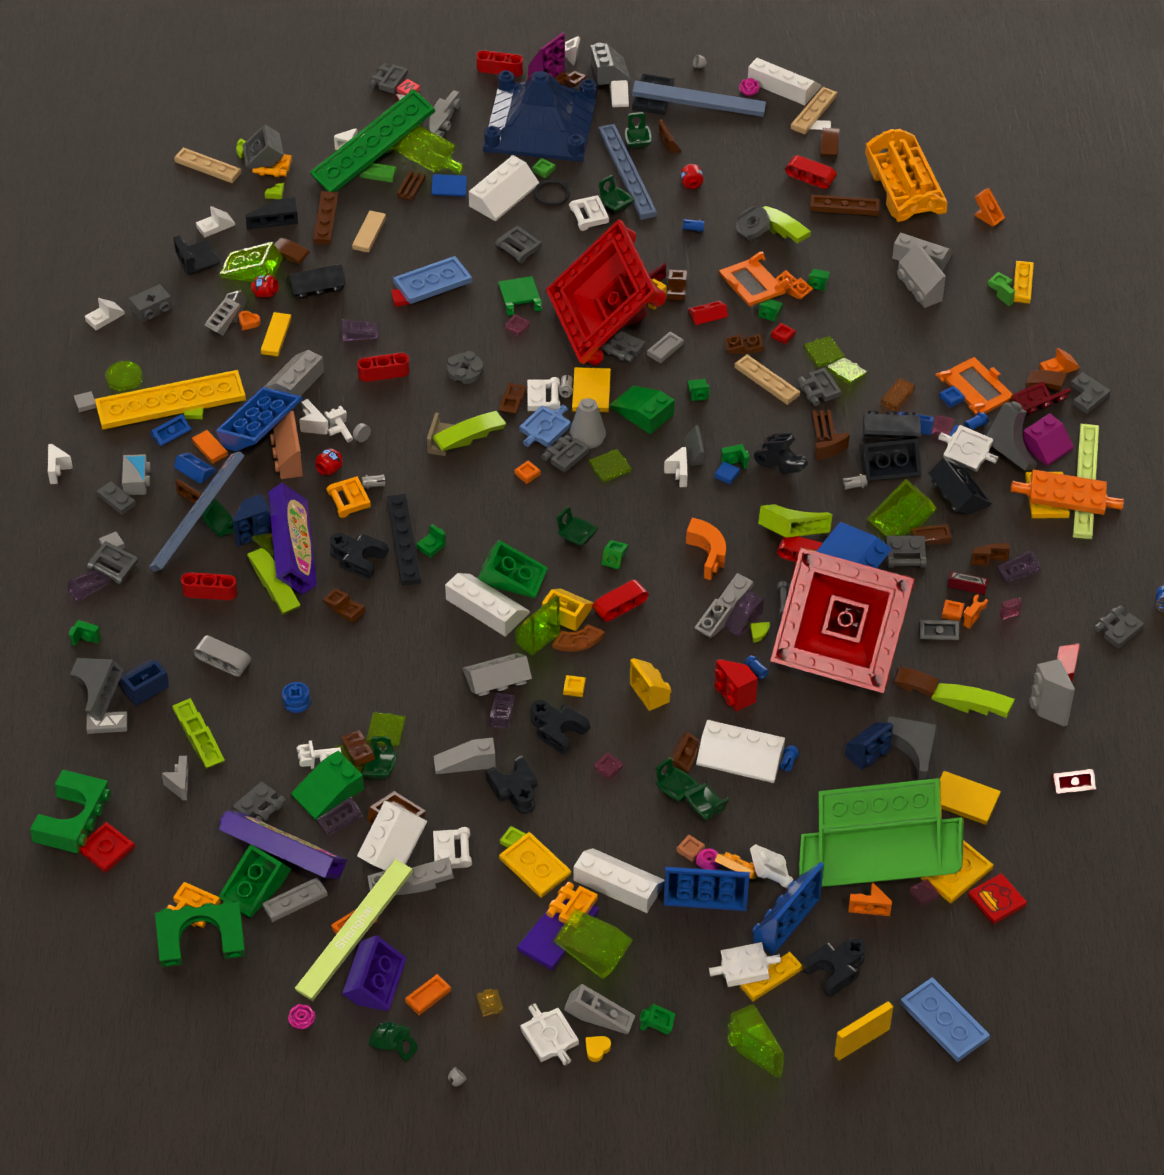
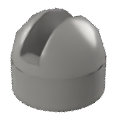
M701 55L694 57L693 67L702 69L706 66L707 61L705 57Z
M456 1067L448 1075V1081L452 1082V1086L455 1087L460 1086L467 1080L466 1076Z

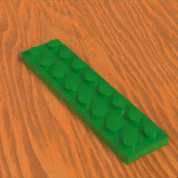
M411 90L310 171L311 176L327 192H337L436 112L434 107L417 91Z

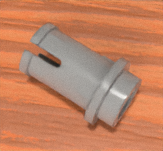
M567 375L562 376L561 386L558 390L559 394L564 398H568L573 393V378L569 375L568 380H566Z
M384 474L377 476L365 475V477H362V486L366 489L379 486L384 487V481H377L385 480Z
M859 474L856 477L843 478L844 489L848 490L858 487L863 489L864 486H867L866 475Z

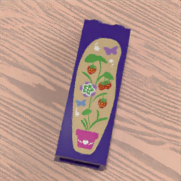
M281 483L268 492L276 577L303 595L317 586L308 500Z
M226 810V813L220 819L219 830L322 877L340 879L347 859L242 812Z

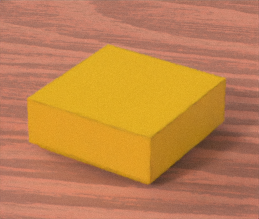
M566 675L563 695L583 697L586 677Z

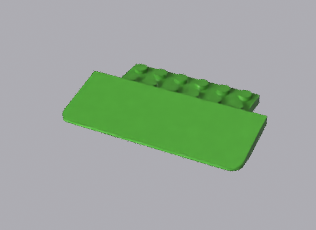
M939 778L819 791V832L801 834L799 877L820 862L824 863L822 887L955 874L963 866L964 820L962 817L942 819L941 781Z

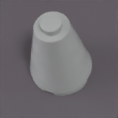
M586 398L579 402L569 436L571 441L576 438L588 446L589 449L598 447L603 443L606 437V430L596 401Z

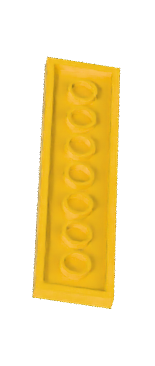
M234 370L97 398L95 403L103 430L181 414L184 411L198 408L205 409L244 401L246 396L239 372Z

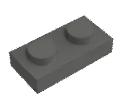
M112 481L97 490V496L121 515L136 506V501Z

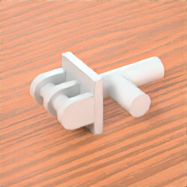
M339 406L336 410L331 409L329 413L327 411L324 412L330 428L328 429L329 435L332 436L341 432L345 440L351 442L353 437L344 424L347 416L346 410Z
M309 741L308 744L299 745L296 748L298 758L300 759V766H311V769H314L315 758H320L321 762L339 750L341 752V748L313 750L312 741Z

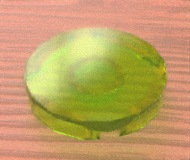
M120 361L108 368L106 380L108 385L114 390L125 391L128 388L131 390L141 383L142 370L134 362Z

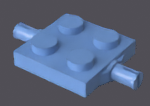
M542 405L520 425V432L529 436L523 441V444L529 447L534 441H537L546 447L551 446L571 427V421L562 416L568 410L567 407L561 405L557 410H551Z

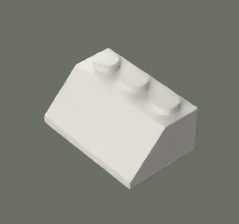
M384 801L357 856L383 870H387L395 859L406 865L427 821L395 803Z

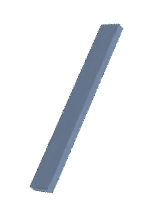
M635 81L632 96L760 117H764L766 101Z
M615 124L599 127V134L627 192L634 199L633 205L640 220L656 217L657 211Z
M241 452L231 454L150 564L149 568L153 572L162 570L243 459L244 455Z

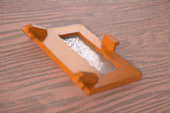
M763 252L757 253L749 260L719 270V275L748 306L785 294L786 290L784 287H791L788 278L778 282L758 261L761 259L763 261L766 260Z
M975 357L947 371L936 373V376L942 382L945 381L950 387L955 386L965 396V402L976 415L979 412L986 414L1012 400L1011 396L1013 394L998 380L1000 373L994 367L988 371Z

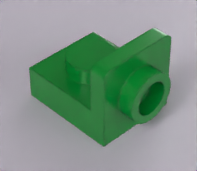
M812 269V272L809 274L808 284L813 289L825 291L830 272Z
M771 299L764 301V303L761 302L758 317L775 322L783 308V303Z
M706 379L687 381L691 401L709 399L710 387L706 383Z
M743 444L721 448V463L735 464L741 462L743 469H747L750 455L748 450L745 451Z
M433 524L429 526L430 533L416 544L417 549L429 558L446 546L445 532Z
M610 540L604 547L602 565L619 569L622 557L627 553L629 544Z
M78 620L70 628L69 637L72 646H76L80 639L97 644L101 640L99 626Z
M652 1004L647 1009H644L640 1015V1030L644 1031L651 1027L668 1035L672 1031L675 1013Z

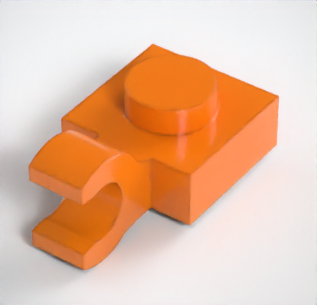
M978 594L974 596L971 607H967L963 613V626L969 629L980 617L981 611L987 607L988 600L985 599L984 602H978Z

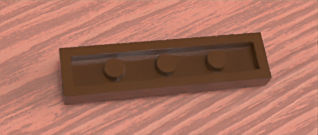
M321 191L313 238L314 244L331 245L339 199L338 192Z
M811 194L810 211L879 216L880 199Z

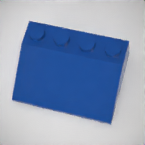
M262 387L216 430L222 446L225 449L238 451L256 444L303 400L302 396Z
M840 522L817 552L878 568L892 548L878 537Z
M818 863L800 875L796 881L790 883L785 895L779 896L773 909L770 908L766 912L764 920L761 923H757L753 928L754 944L762 942L763 949L775 955L820 900L824 863Z
M665 867L664 906L747 911L750 872Z

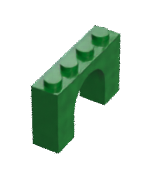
M62 770L55 782L56 797L77 802L85 808L79 815L70 819H57L38 814L30 828L31 839L34 843L78 854L80 847L86 844L87 835L90 831H93L96 818L101 816L104 803L109 801L111 790H109L107 780Z
M230 900L219 905L206 903L202 907L184 906L180 910L167 908L155 913L161 967L182 965L181 936L188 926L196 922H208L219 929L222 936L224 959L245 956L239 902Z

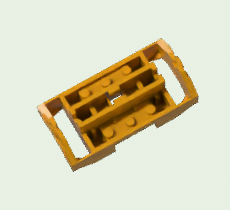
M890 129L866 143L865 155L870 172L875 181L881 180L887 193L886 205L891 216L896 218L897 222L905 221L912 215L922 212L947 213L948 202L915 135L901 129ZM883 149H888V152L879 153Z

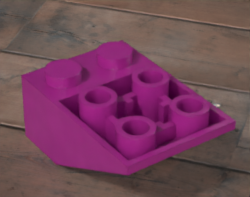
M564 32L538 51L528 66V78L538 71L546 72L554 78L560 73L565 72Z

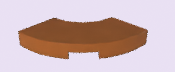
M587 625L577 632L561 631L553 643V649L566 652L588 649L603 639L605 631L591 625Z

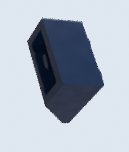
M262 494L243 500L233 518L237 546L272 535L270 509Z
M147 660L122 674L118 686L137 706L167 689L169 682L167 672L158 661Z
M872 724L846 744L845 756L861 770L873 765L876 759L886 755L891 749L893 724Z

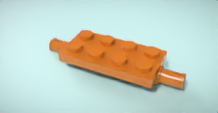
M1033 470L1029 484L1016 481L1011 483V493L1026 494L1027 497H1030V503L1101 515H1104L1106 508L1122 511L1124 499L1107 497L1106 481Z

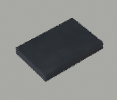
M643 73L640 81L673 87L675 78ZM635 96L632 110L665 115L668 102Z

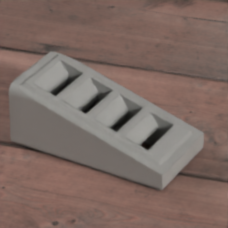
M225 297L209 317L205 326L223 336L241 305ZM229 304L233 306V308L229 309L227 308V305Z

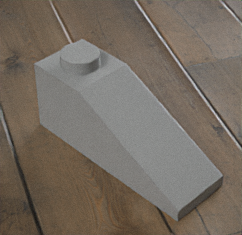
M493 738L471 740L435 755L436 774L496 768Z
M583 984L570 992L564 1008L566 1012L582 1021L624 1034L629 1033L635 1015Z

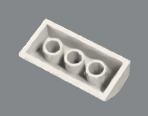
M756 58L748 67V78L758 81L761 88L804 106L821 88V84L759 58Z
M512 155L469 191V207L497 221L534 190L539 181L526 162Z
M457 573L445 584L446 600L505 637L530 613L528 609L471 574Z
M707 720L702 734L696 765L774 783L783 756L785 738Z
M594 848L583 851L574 865V881L645 913L649 911L665 885L664 879Z

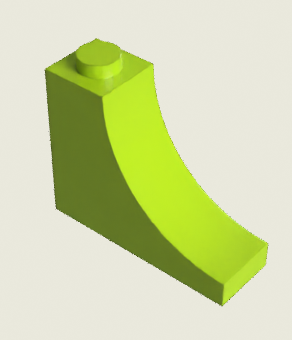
M776 504L763 505L760 507L758 524L786 538L829 533L833 514L828 512L796 511Z

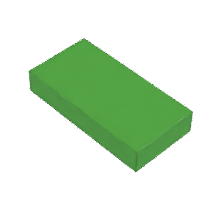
M371 163L359 173L360 178L393 182L397 167Z

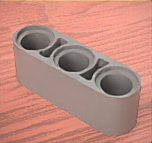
M204 636L193 650L194 655L199 660L234 676H240L251 663V657L246 652L211 636Z

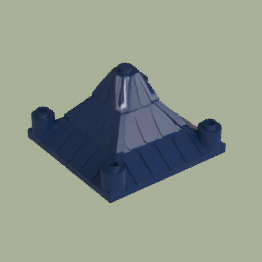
M507 70L498 74V89L489 126L484 130L483 152L583 162L598 90H596V82L591 79H585L580 83V90L560 85L554 77L543 71L533 73L525 82L514 83V74Z

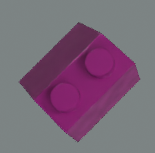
M1050 413L1023 431V441L1027 451L1046 466H1049L1073 450L1074 446L1063 423Z

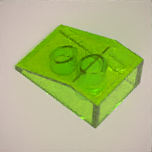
M273 242L229 252L219 276L245 282H254L255 277L259 275H272L274 277L283 257Z
M905 479L877 507L867 520L886 537L903 536L911 531V528H916L923 524L937 508L927 496Z
M557 595L530 615L515 631L516 643L530 655H534L560 634V597Z
M577 909L572 912L553 940V942L602 979L614 970L633 941L617 927Z
M751 1004L731 1013L730 1023H728L729 1034L727 1035L731 1046H735L741 1055L775 1077H782L784 1053L755 1005Z

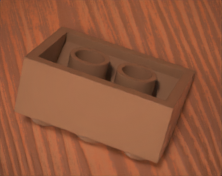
M290 411L273 427L274 434H270L271 445H275L272 448L273 457L278 460L274 461L275 470L280 472L281 479L303 476L294 411Z

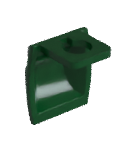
M643 112L628 114V128L625 129V139L631 148H644L651 144L652 135L649 127L645 126V114ZM634 117L641 118L639 126H635L632 123Z
M609 175L599 181V198L611 210L616 212L623 211L634 202L633 197L619 187H615L614 176ZM610 181L609 190L607 191L604 189V184Z
M213 498L201 517L209 528L219 537L223 538L224 535L234 533V527L229 529V527L233 526V519L224 506Z
M568 506L557 516L559 528L557 533L574 544L584 546L598 531V528L588 521L573 517L571 508ZM567 514L566 523H562L563 516Z
M373 736L371 737V744L375 759L365 763L362 775L375 780L386 779L390 776L396 764L398 753L394 752L389 737ZM381 741L387 745L385 751H382L377 742Z
M670 757L656 767L658 781L655 784L666 795L676 801H683L686 798L684 793L699 786L690 775L673 767V761ZM668 765L666 774L661 773L663 767Z
M705 783L684 793L692 808L704 820H708L724 811L729 802L728 797L720 800L716 793Z
M389 1021L379 1024L374 1029L369 1040V1046L376 1049H396L403 1061H408L418 1049L417 1043L409 1033L411 1031L409 1027ZM403 1040L410 1043L408 1053L403 1051Z

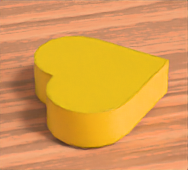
M585 1037L587 1057L590 1061L598 1062L602 1060L604 1054L610 1051L611 1041L608 1037Z

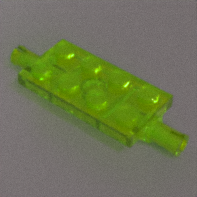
M420 125L391 147V149L437 174L442 168H448L460 174V171H463L464 168L463 164L453 160L451 157L456 149L455 144Z

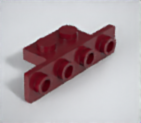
M1043 381L1014 393L1011 398L1013 401L1021 404L1022 409L1028 415H1031L1038 411L1037 408L1039 407L1045 409L1051 406L1053 401L1061 402L1067 399V395L1072 390L1068 388L1050 395Z

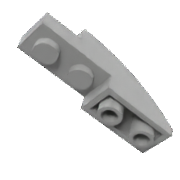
M453 90L446 100L439 98L434 106L436 112L430 116L429 121L430 143L433 147L438 141H441L445 132L449 131L451 127L450 118L454 111L460 107L461 100L457 91Z
M737 573L719 599L715 598L694 627L695 630L710 638L721 631L744 604V598L754 586L753 581Z
M449 857L413 867V873L396 895L435 889L436 883L453 879L454 875ZM386 870L368 875L370 891Z

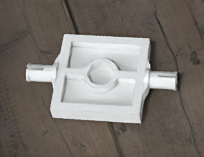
M962 425L958 427L952 436L942 432L939 435L938 440L948 443L943 457L975 472L978 471L980 465L985 460L994 464L998 460V456L989 453L993 439Z
M762 942L721 950V966L709 968L711 977L723 974L728 987L769 979V965L781 963L780 954L767 957L763 950Z
M536 1004L530 1005L528 1009L532 1013L533 1018L520 1025V1028L540 1062H543L553 1056H558L563 1065H566V1062L569 1064L571 1059L566 1051L579 1045V1040L560 1009L556 1008L550 1012L541 1013Z

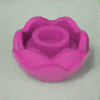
M752 78L742 80L741 84H739L740 92L748 97L754 96L760 89L758 81Z
M703 849L697 855L696 865L700 869L718 870L721 864L715 862V859L719 853L714 849Z
M298 1004L290 1010L288 1016L289 1023L296 1029H307L315 1020V1012L308 1005Z

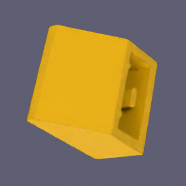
M551 589L542 602V617L577 631L592 610L593 602L563 589Z

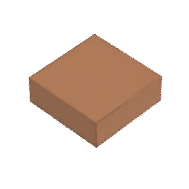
M688 835L679 844L676 852L693 862L697 858L698 853L705 849V844Z

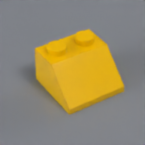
M635 658L631 659L630 685L647 709L651 711L669 703L671 688L667 682L663 681L659 670L655 669L649 662Z

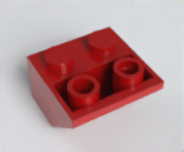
M721 659L717 660L714 687L718 693L724 696L727 705L737 712L756 703L758 678L745 664Z

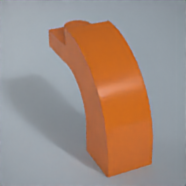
M692 518L686 531V544L698 546L708 553L709 556L704 566V579L711 580L713 574H717L719 567L724 568L726 542L716 527L703 520Z

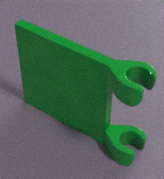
M533 276L498 281L508 316L514 315V305L533 302L535 311H542V300L539 297Z

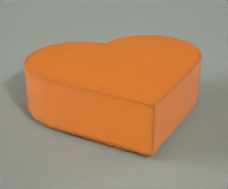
M241 311L238 315L242 331L258 327L261 324L258 314Z

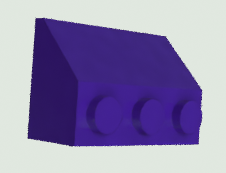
M377 935L360 941L342 994L357 1005L388 1011L406 957Z

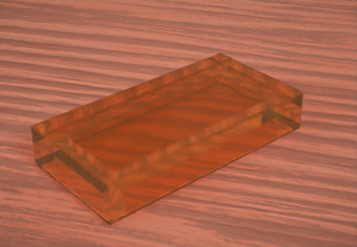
M899 378L883 396L881 404L897 411L915 390V385Z

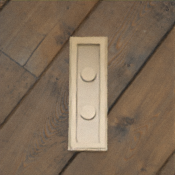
M369 211L352 244V249L370 252L386 220V214Z

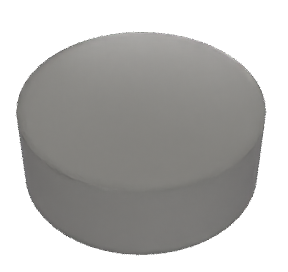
M364 423L358 424L353 431V438L358 442H364L370 436V427Z

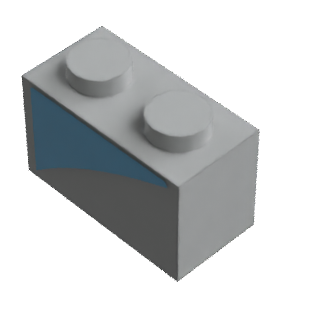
M146 454L123 455V491L128 495L147 494V487H150V476H147V473H151V464L147 462Z

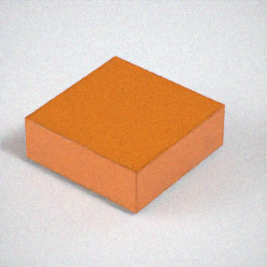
M526 461L514 470V474L528 484L541 475V470L530 461Z
M945 600L941 618L960 622L965 603Z

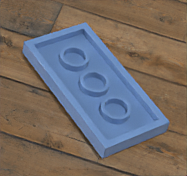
M456 256L393 277V283L409 304L472 282L471 275Z
M933 977L900 1000V1005L957 1062L990 1038V1034Z

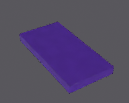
M565 899L563 904L567 905L570 899ZM593 905L577 929L559 921L560 913H556L553 918H550L545 912L517 946V951L553 970L599 913V908Z

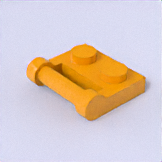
M358 476L331 484L326 488L337 506V513L340 518H345L350 513L371 507L370 500ZM339 491H343L349 503L348 505L344 506L338 494Z

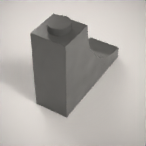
M1015 401L1004 403L986 436L993 439L992 446L1022 469H1035L1038 463L1028 453L1022 435L1023 422L1027 412L1022 409L1021 404Z
M77 658L70 676L79 684L87 686L88 702L85 711L96 721H102L124 669L113 659Z
M889 716L888 723L893 724L891 746L900 749L911 758L917 769L918 780H926L936 725Z

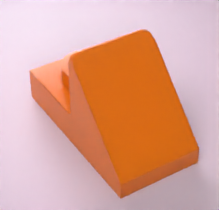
M990 188L984 189L974 197L980 207V210L974 214L976 217L992 227L1005 218Z
M1057 348L1055 358L1041 362L1039 365L1040 370L1056 371L1065 374L1080 367L1070 354L1060 348Z
M872 883L870 896L850 894L848 912L890 916L892 901Z

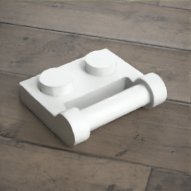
M598 195L574 200L569 203V207L574 212L581 231H585L592 226L609 223V217ZM584 207L588 219H584L580 208Z
M559 378L528 380V411H536L542 405L551 410H557L560 407L558 397ZM551 388V401L546 402V389Z
M461 827L458 830L433 831L434 860L437 861L449 857L452 868L470 867L472 865V859L469 856L468 840L470 829ZM460 839V858H455L454 840Z
M756 844L752 846L750 852L757 876L769 878L788 888L793 878L788 875L784 856Z

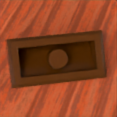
M662 119L659 120L658 133L670 154L681 152V148L671 130Z
M179 479L175 480L177 493L195 504L202 494Z
M688 731L680 736L670 756L673 761V767L685 773L690 771L701 743L698 738Z

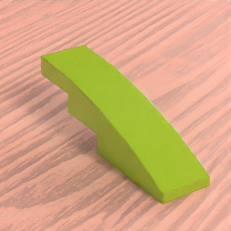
M768 206L762 207L770 216L771 227L769 231L773 234L779 233L785 239L790 237L796 243L810 237L811 231L797 220L777 209Z
M493 411L462 421L435 434L432 438L442 451L470 445L474 439L487 437L490 431L504 429L506 423L497 411Z
M262 547L248 553L247 556L263 587H266L282 615L300 608V603L291 587L277 579L275 561L266 548Z
M944 683L938 684L931 700L968 713L971 709L988 715L990 711L1007 718L1015 701L1013 698L980 688Z
M191 698L173 705L172 709L205 768L208 769L225 762L209 727H206L200 712H197Z

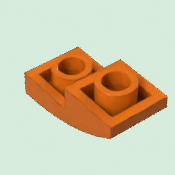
M787 270L775 278L778 282L788 278L791 287H784L786 293L800 300L813 290L801 277L797 280Z

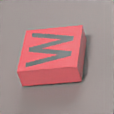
M407 79L397 87V92L402 95L408 94L413 89L418 92L420 91V85Z

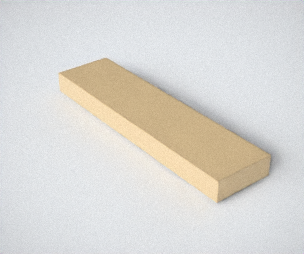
M822 87L793 121L791 129L806 134L836 99L837 92Z
M184 147L174 157L176 163L232 184L241 174L240 168Z
M745 355L735 363V368L785 404L788 405L800 396L799 390L749 355Z

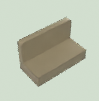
M435 413L427 436V450L429 454L446 456L447 450L442 451L432 437L453 426V424L441 423L439 413Z

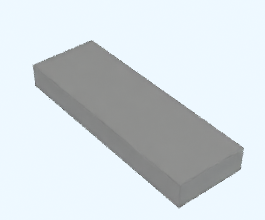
M316 877L262 903V907L270 920L274 922L328 895L319 878Z

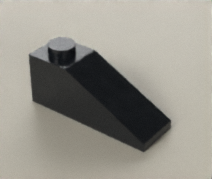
M295 197L277 199L246 214L247 230L298 224Z

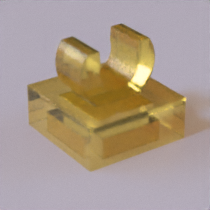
M491 988L484 990V993L477 994L482 1016L503 1011L498 989L493 990Z

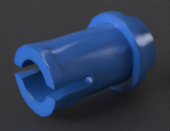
M684 219L683 230L698 231V233L704 231V221H701V219L699 221Z
M979 412L975 417L964 421V426L974 430L981 425L985 426L989 420L984 412Z
M750 655L746 658L744 664L759 679L767 676L769 670L758 661V657Z
M793 745L784 748V756L780 763L782 770L786 765L784 771H791L795 759L799 756L798 748Z

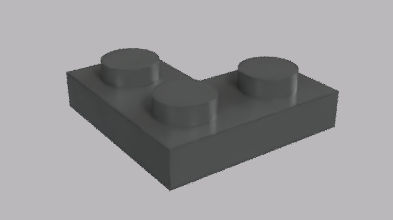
M1084 372L1074 378L1070 385L1082 393L1074 399L1073 405L1086 414L1109 397L1111 393L1110 389Z

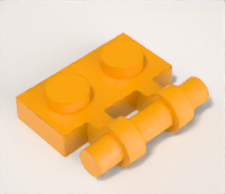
M284 154L282 159L273 166L253 168V173L259 174V176L274 175L277 178H280V176L287 177V171H289L292 162V155Z
M728 852L717 854L715 862L737 872H750L749 878H757L754 863L743 861L740 859V856Z
M184 882L173 897L174 902L178 903L177 906L168 905L167 908L180 910L184 906H193L195 908L202 907L206 903L219 905L220 897ZM196 922L191 924V926L204 928L206 922Z
M567 882L558 891L559 895L549 904L546 914L553 918L556 913H560L559 921L577 929L597 901L598 894L582 886H579L575 892L572 890L574 885L571 882ZM565 899H570L567 905L563 904Z

